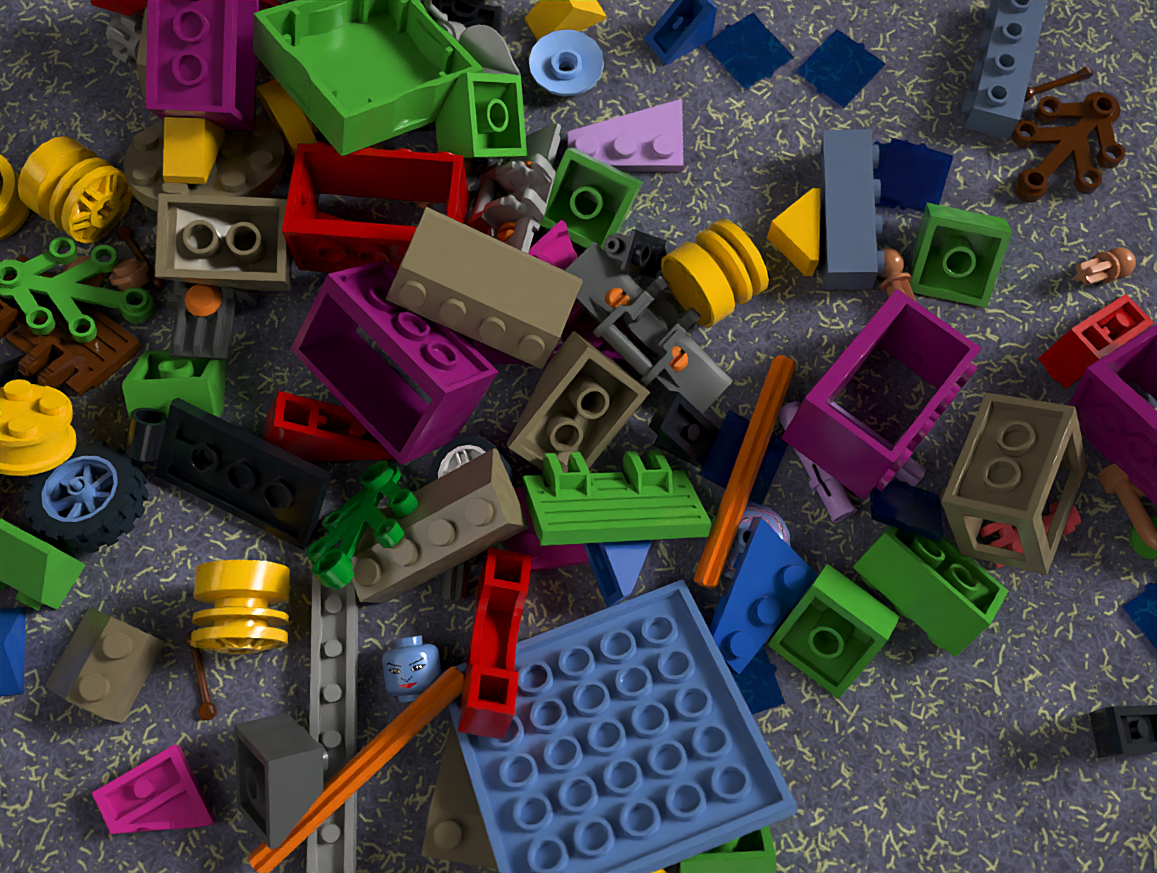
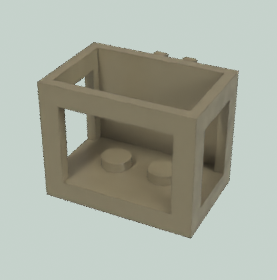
M985 393L956 465L951 466L948 477H950L948 485L942 488L939 495L960 555L1044 575L1048 574L1087 468L1075 406ZM1058 468L1071 470L1046 536L1041 513ZM983 520L1016 526L1024 553L977 543L976 537Z

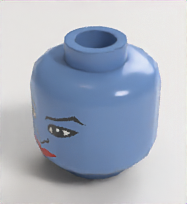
M422 636L395 639L396 648L386 651L382 656L386 691L389 695L398 696L399 703L414 701L442 675L438 648L433 644H423Z

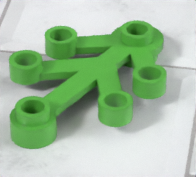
M68 237L55 238L50 243L49 251L24 263L17 260L0 262V297L17 302L26 315V322L34 334L46 335L50 333L55 327V320L49 309L37 304L31 292L45 294L50 297L69 324L72 338L79 343L92 341L97 335V328L94 320L90 316L83 315L73 300L120 309L123 318L135 324L144 323L153 316L154 305L152 297L142 288L133 287L125 292L80 284L100 273L114 271L113 267L118 264V258L115 249L109 245L95 247L91 253V259L53 278L38 275L58 264H70L77 258L78 253L75 243ZM60 248H70V251L66 254L57 253ZM101 256L112 257L108 262L98 261ZM17 275L16 278L11 281L3 280L7 276ZM133 299L143 300L138 305H130L128 303ZM38 317L48 318L42 325L33 323ZM81 325L90 326V329L85 333L76 332V329Z

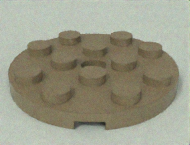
M256 115L255 132L224 130L226 136L206 184L167 183L163 178L164 120L162 119L133 137V142L129 145L124 156L123 170L129 189L135 198L143 205L157 212L159 193L262 198L274 189L285 173L287 163L283 137L269 120Z

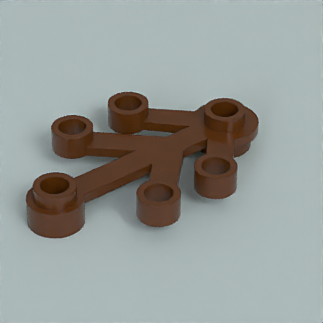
M1104 92L1091 93L1086 96L1083 102L1061 103L1056 97H1043L1034 110L1035 117L1040 122L1051 123L1056 118L1081 120L1075 126L1038 127L1034 122L1028 120L1017 124L1011 137L1014 144L1019 147L1027 148L1032 144H1059L1036 168L1024 170L1019 174L1013 185L1015 195L1020 200L1028 203L1040 200L1048 189L1049 183L1047 179L1071 153L1076 171L1074 179L1075 188L1083 194L1093 193L1101 184L1103 178L1101 172L1092 165L1087 135L1095 128L1100 148L1096 158L1099 165L1103 168L1113 169L1125 157L1124 147L1115 142L1112 124L1116 122L1121 112L1118 101L1110 94ZM1098 106H1101V107L1104 108L1106 111H1103V110L1099 109ZM1043 107H1048L1053 112H1047ZM1020 131L1027 132L1030 137L1023 136ZM1106 152L1112 153L1115 156V159L1110 158L1106 154ZM1083 177L1090 178L1093 184L1085 182ZM1028 179L1036 181L1038 186L1032 185Z

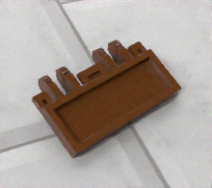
M21 255L16 260L24 263L30 259ZM46 271L38 275L53 278V276H51ZM17 275L7 276L3 280L11 281L15 279ZM31 292L37 304L49 309L55 320L54 329L46 335H37L30 330L26 322V315L15 300L0 297V339L5 336L6 342L24 354V357L18 362V371L29 378L37 374L38 371L43 370L39 377H37V384L44 387L49 386L56 389L58 385L66 381V387L80 397L90 387L96 389L142 349L140 340L90 303L73 300L83 315L90 316L94 320L97 328V335L92 341L79 343L72 338L69 324L48 295ZM38 317L33 323L42 325L48 318ZM81 325L76 329V332L85 333L90 329V326Z

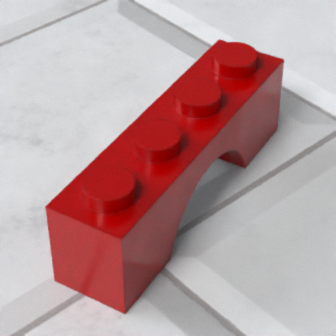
M492 547L488 548L478 579L457 732L503 740L515 715L519 672L515 671V654L520 621L528 594L532 555Z

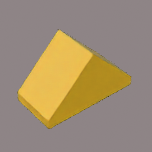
M539 0L524 19L538 42L543 36L554 31L569 29L579 32L607 19V16L597 0Z
M164 117V181L167 183L206 184L226 136L224 128L205 118Z
M812 188L773 219L767 235V239L804 276L813 277L819 262L820 188Z

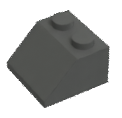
M287 712L234 725L237 809L270 850L281 846L323 792V772L328 769V757L324 746L311 737L305 727L300 726Z

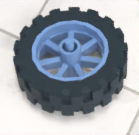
M85 440L76 443L73 454L61 465L49 471L31 475L27 483L30 486L29 491L24 492L23 502L27 505V508L24 509V514L31 522V526L51 546L59 550L63 548L67 553L79 554L80 550H85L87 553L97 552L99 547L105 544L110 547L119 541L117 538L123 533L127 535L135 527L133 522L136 518L141 519L145 511L143 501H148V490L144 486V484H147L144 474L134 460L128 457L120 446L114 443L109 446L104 440H94V443L88 444ZM95 475H103L101 478L94 482ZM114 482L111 492H102ZM73 507L66 518L61 517L60 511Z

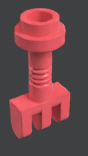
M1059 501L1050 504V514L1042 517L1046 534L1050 528ZM1074 505L1062 533L1064 535L1074 532L1075 526L1081 524L1080 515ZM994 522L980 528L979 534L981 538L989 537L996 532L1000 536V539L987 545L1024 553L1017 528L1013 529L1011 525ZM995 563L997 569L1006 566V565H1002V564Z

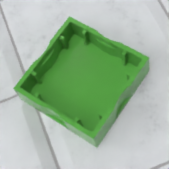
M295 0L253 13V53L341 156L435 122L460 74L465 72L483 73V68L450 33L441 28L429 16L424 5L419 0Z

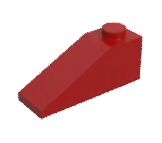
M1125 294L1071 328L1045 351L1038 360L1046 367L1050 377L1067 389L1083 377L1087 367L1140 335L1153 325L1154 322Z
M278 391L265 418L262 439L306 461L395 459L346 407Z

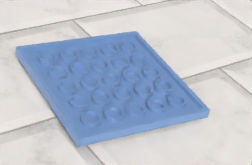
M684 579L518 642L515 654V671L519 672L515 715L503 740L457 732L463 691L448 704L500 873H653L798 813L797 803ZM467 662L455 666L464 675L466 672Z

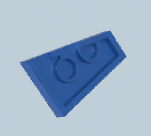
M762 517L752 518L748 528L751 534L743 553H738L733 566L736 569L727 594L721 596L708 628L729 671L740 675L818 576Z

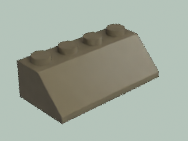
M426 207L385 300L543 369L561 337L583 279Z
M493 448L413 492L412 494L418 500V506L406 517L398 518L389 506L380 510L388 519L394 518L404 530V536L396 545L390 548H383L374 538V530L369 525L367 526L351 558L353 563L352 570L354 571L352 582L359 601L386 603L488 550L489 547H493L530 527L497 449Z

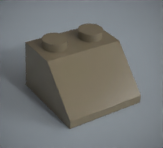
M89 607L44 687L62 699L95 715L123 723L166 642Z

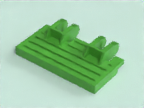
M650 450L647 455L648 470L645 469L636 451H625L623 470L629 484H627L622 472L590 473L580 452L570 453L567 462L569 473H563L555 453H545L542 468L548 487H545L541 475L523 476L522 479L526 493L525 503L540 546L708 537L712 523L685 471L671 470L661 450Z

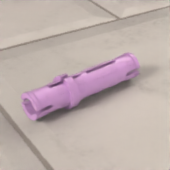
M797 401L781 407L778 418L784 430L787 429L800 407V403ZM794 448L811 479L808 483L811 490L818 492L831 517L832 523L840 522L854 515L858 510L854 507L843 485Z

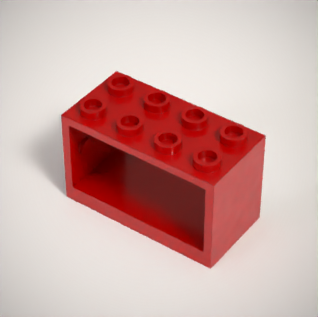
M297 143L282 234L299 271L334 273L386 260L398 270L417 226L316 219L320 194L446 203L447 216L465 224L469 194L463 155H454L446 151L424 153L413 152L405 148L383 150L366 147L341 156L333 146L327 143Z

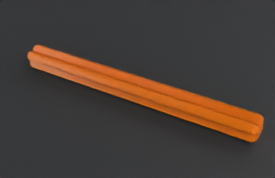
M778 355L772 360L694 575V582L704 588L713 589L719 584L796 367L795 361L786 356Z
M455 666L446 670L323 785L321 795L280 847L270 850L263 841L249 854L248 861L251 867L257 873H270L463 691L465 675Z

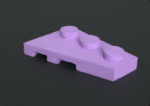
M682 99L568 131V148L574 147L622 172H683Z

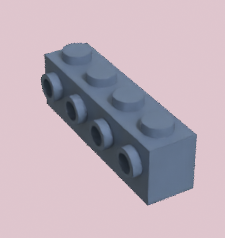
M989 0L983 20L989 21L988 28L982 29L976 45V50L982 52L981 58L974 60L968 77V81L974 82L973 90H967L960 109L961 113L966 114L963 128L1004 139L1010 137L1020 120L1048 0Z
M871 129L823 130L820 146L824 290H873L876 276L883 275L884 252L883 250H877L876 239H881L882 215H875V203L880 202L881 183L880 179H873V169H877L879 164V146L872 145Z

